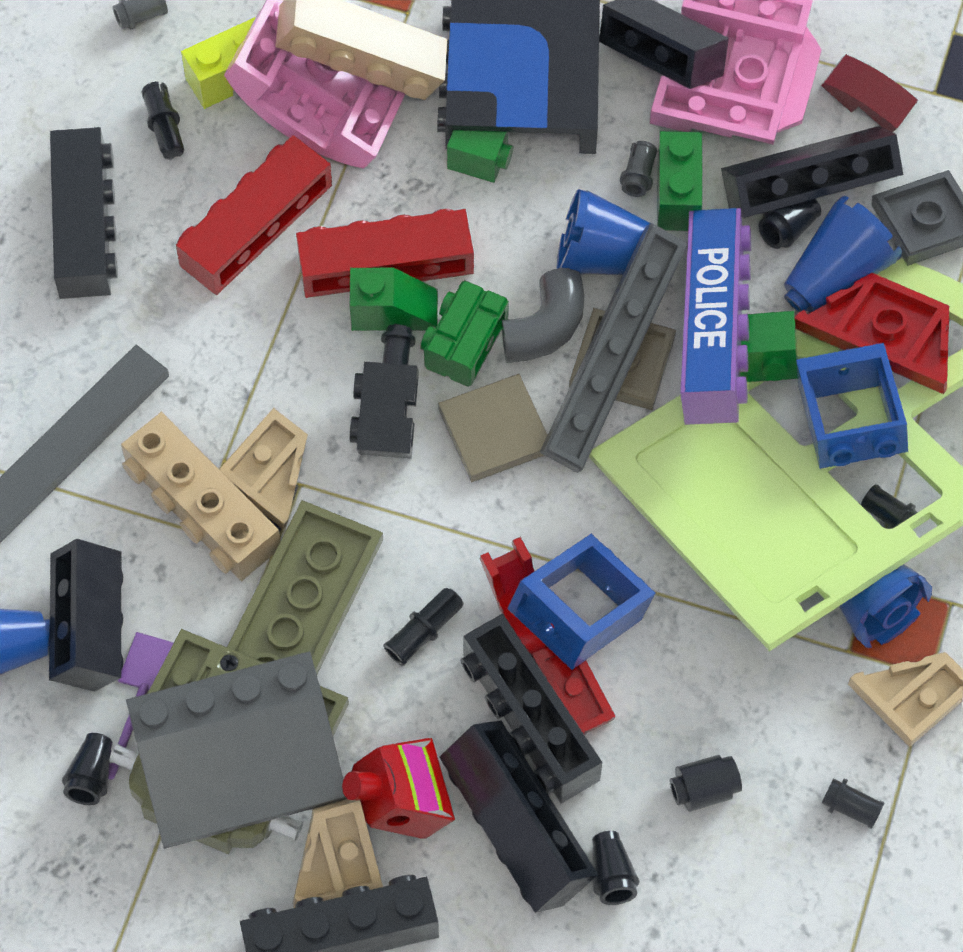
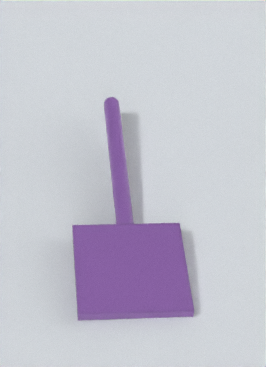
M136 632L118 682L139 688L136 697L147 694L174 642ZM128 715L118 742L120 746L125 748L133 731L130 715ZM110 763L108 779L112 780L115 778L119 765Z

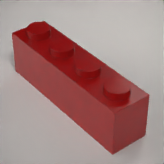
M294 135L283 145H276L269 152L263 164L254 172L246 173L232 193L225 199L217 200L210 207L207 216L195 227L187 228L181 234L176 244L179 266L217 296L332 187L331 164Z
M440 209L432 214L417 216L403 214L389 220L375 222L360 220L352 222L347 226L332 228L318 226L296 233L305 298L350 292V268H395L420 281L474 274V250L466 209Z

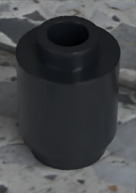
M715 755L677 766L675 768L676 777L669 780L676 804H684L689 812L731 800L733 794L742 791L740 773L732 756L722 758L720 755Z

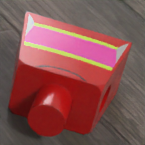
M432 738L378 747L354 763L352 771L348 772L343 779L342 789L345 797L348 800H360L365 821L371 828L426 839L455 820Z

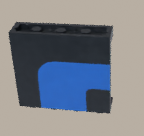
M451 0V6H443L442 31H450V37L447 39L446 54L448 73H445V81L439 86V98H447L446 107H438L437 132H445L446 149L453 130L580 134L579 153L596 154L600 0Z

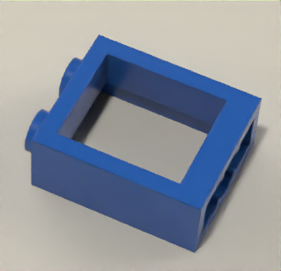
M884 343L796 360L798 387L820 469L832 466H846L853 462L879 457L888 458L896 454L908 452L907 422ZM878 386L888 422L825 434L816 398Z
M591 533L521 580L507 609L573 670L640 622L656 593ZM576 569L584 573L618 605L617 608L591 626L584 622L549 589Z

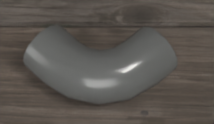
M558 268L546 272L539 280L542 298L540 309L528 317L502 320V338L506 363L529 361L550 355L572 338L583 318L584 289L580 272L570 268Z

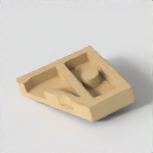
M273 408L219 470L265 516L284 529L288 523L308 434Z

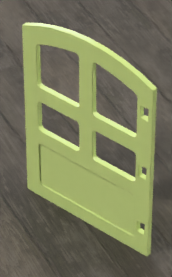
M902 258L877 274L949 305V319L963 326L962 283L916 263L907 266ZM796 329L798 359L841 351L831 344ZM963 349L948 357L947 390L944 394L914 381H910L897 390L906 418L908 432V452L900 453L899 455L942 497L892 529L882 527L828 473L836 466L819 468L813 443L807 446L800 445L749 393L747 404H739V422L689 425L684 423L681 395L592 449L589 457L770 652L885 575L896 570L963 526V467L913 420L916 415L963 386ZM765 381L747 382V392ZM878 386L837 394L857 415L830 433L888 422ZM931 519L937 527L919 538L913 529ZM818 592L824 600L805 612L799 603Z

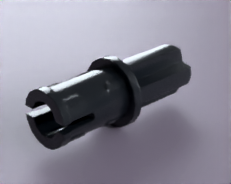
M158 81L151 82L145 85L141 91L149 114L147 125L151 131L155 132L163 157L167 160H172L174 157L181 156L184 152V146L177 126L180 122V116L173 109L167 85L162 82L159 88Z
M444 588L419 613L414 611L409 615L410 621L389 641L383 644L384 650L397 664L404 666L429 640L435 641L438 638L437 631L463 607V600L453 589Z

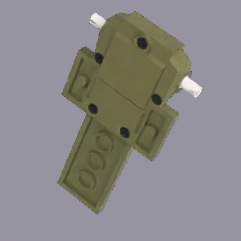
M301 500L228 646H222L181 629L147 694L309 651L316 674H318L384 540L383 532ZM320 686L332 735L334 736L349 705V699L344 695ZM116 744L113 748L114 752H111L109 762L131 770L129 776L131 795L141 805L144 819L157 824L139 753ZM285 816L195 841L229 855L232 848L256 847L264 838L267 839L272 831L296 841L302 830L303 822Z

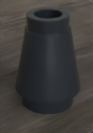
M816 199L765 212L763 219L759 221L758 225L761 237L774 249L790 247L816 218L821 215L822 211L819 202Z
M88 733L84 742L62 778V783L65 786L63 793L69 800L81 805L90 806L98 804L100 798L107 794L110 768L109 759L113 744L109 737L100 733Z
M604 831L596 834L592 838L593 867L598 873V876L593 879L594 893L599 895L600 901L606 905H619L631 901L637 896L636 887L640 881L620 840L619 833L616 831Z

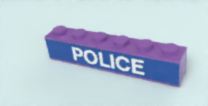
M741 208L689 211L680 392L685 425L739 422V404H747L748 401L747 378L740 377V372H748L747 345H741V341H749L748 314H742V311L750 310L749 284H743V281L751 280L750 255H744V251H751L752 244L750 225L742 226Z

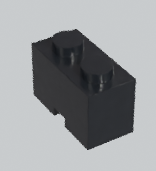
M364 361L363 373H355L353 398L359 399L361 402L359 417H351L350 443H357L356 450L359 455L412 459L415 423H413V418H407V406L416 407L419 380L417 365Z

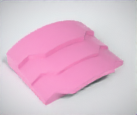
M266 0L244 41L240 44L224 74L225 78L253 111L290 138L294 135L320 155L364 169L376 158L405 93L383 85L372 84L361 77L344 71H336L330 66L308 58L297 57L291 52L275 47L279 5L283 0Z
M684 0L681 10L682 15L729 38L724 75L692 89L665 76H661L651 109L650 124L683 132H691L692 129H697L730 138L735 135L772 145L778 132L802 124L821 55L820 46L807 28L813 0Z

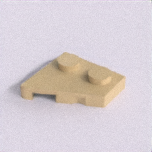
M946 652L926 656L919 662L905 661L890 665L888 670L864 675V672L855 673L850 677L848 683L909 747L963 702V669Z
M346 799L314 808L293 898L294 908H296L295 904L310 897H322L325 901L342 897V893L345 890L357 886H369L370 890L383 887L360 800Z

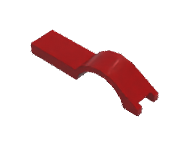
M520 536L512 540L514 550L493 560L489 552L480 555L479 559L501 613H503L585 735L613 721L616 716L586 660L571 670L507 609L520 581L534 572L532 557Z

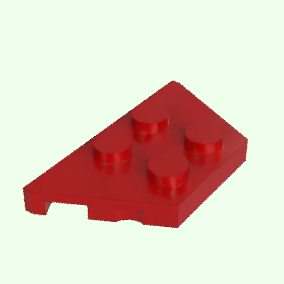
M870 273L857 280L852 287L839 290L826 297V305L809 314L803 310L795 316V327L797 330L842 350L884 343L892 372L941 394H944L947 390L950 307L947 304L877 274Z

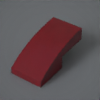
M847 54L840 59L821 84L827 92L851 113L859 107L878 125L891 132H894L900 126L918 101L910 92L882 72Z

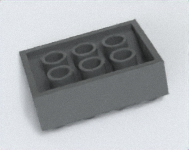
M310 651L126 699L164 849L347 799L343 793V775Z

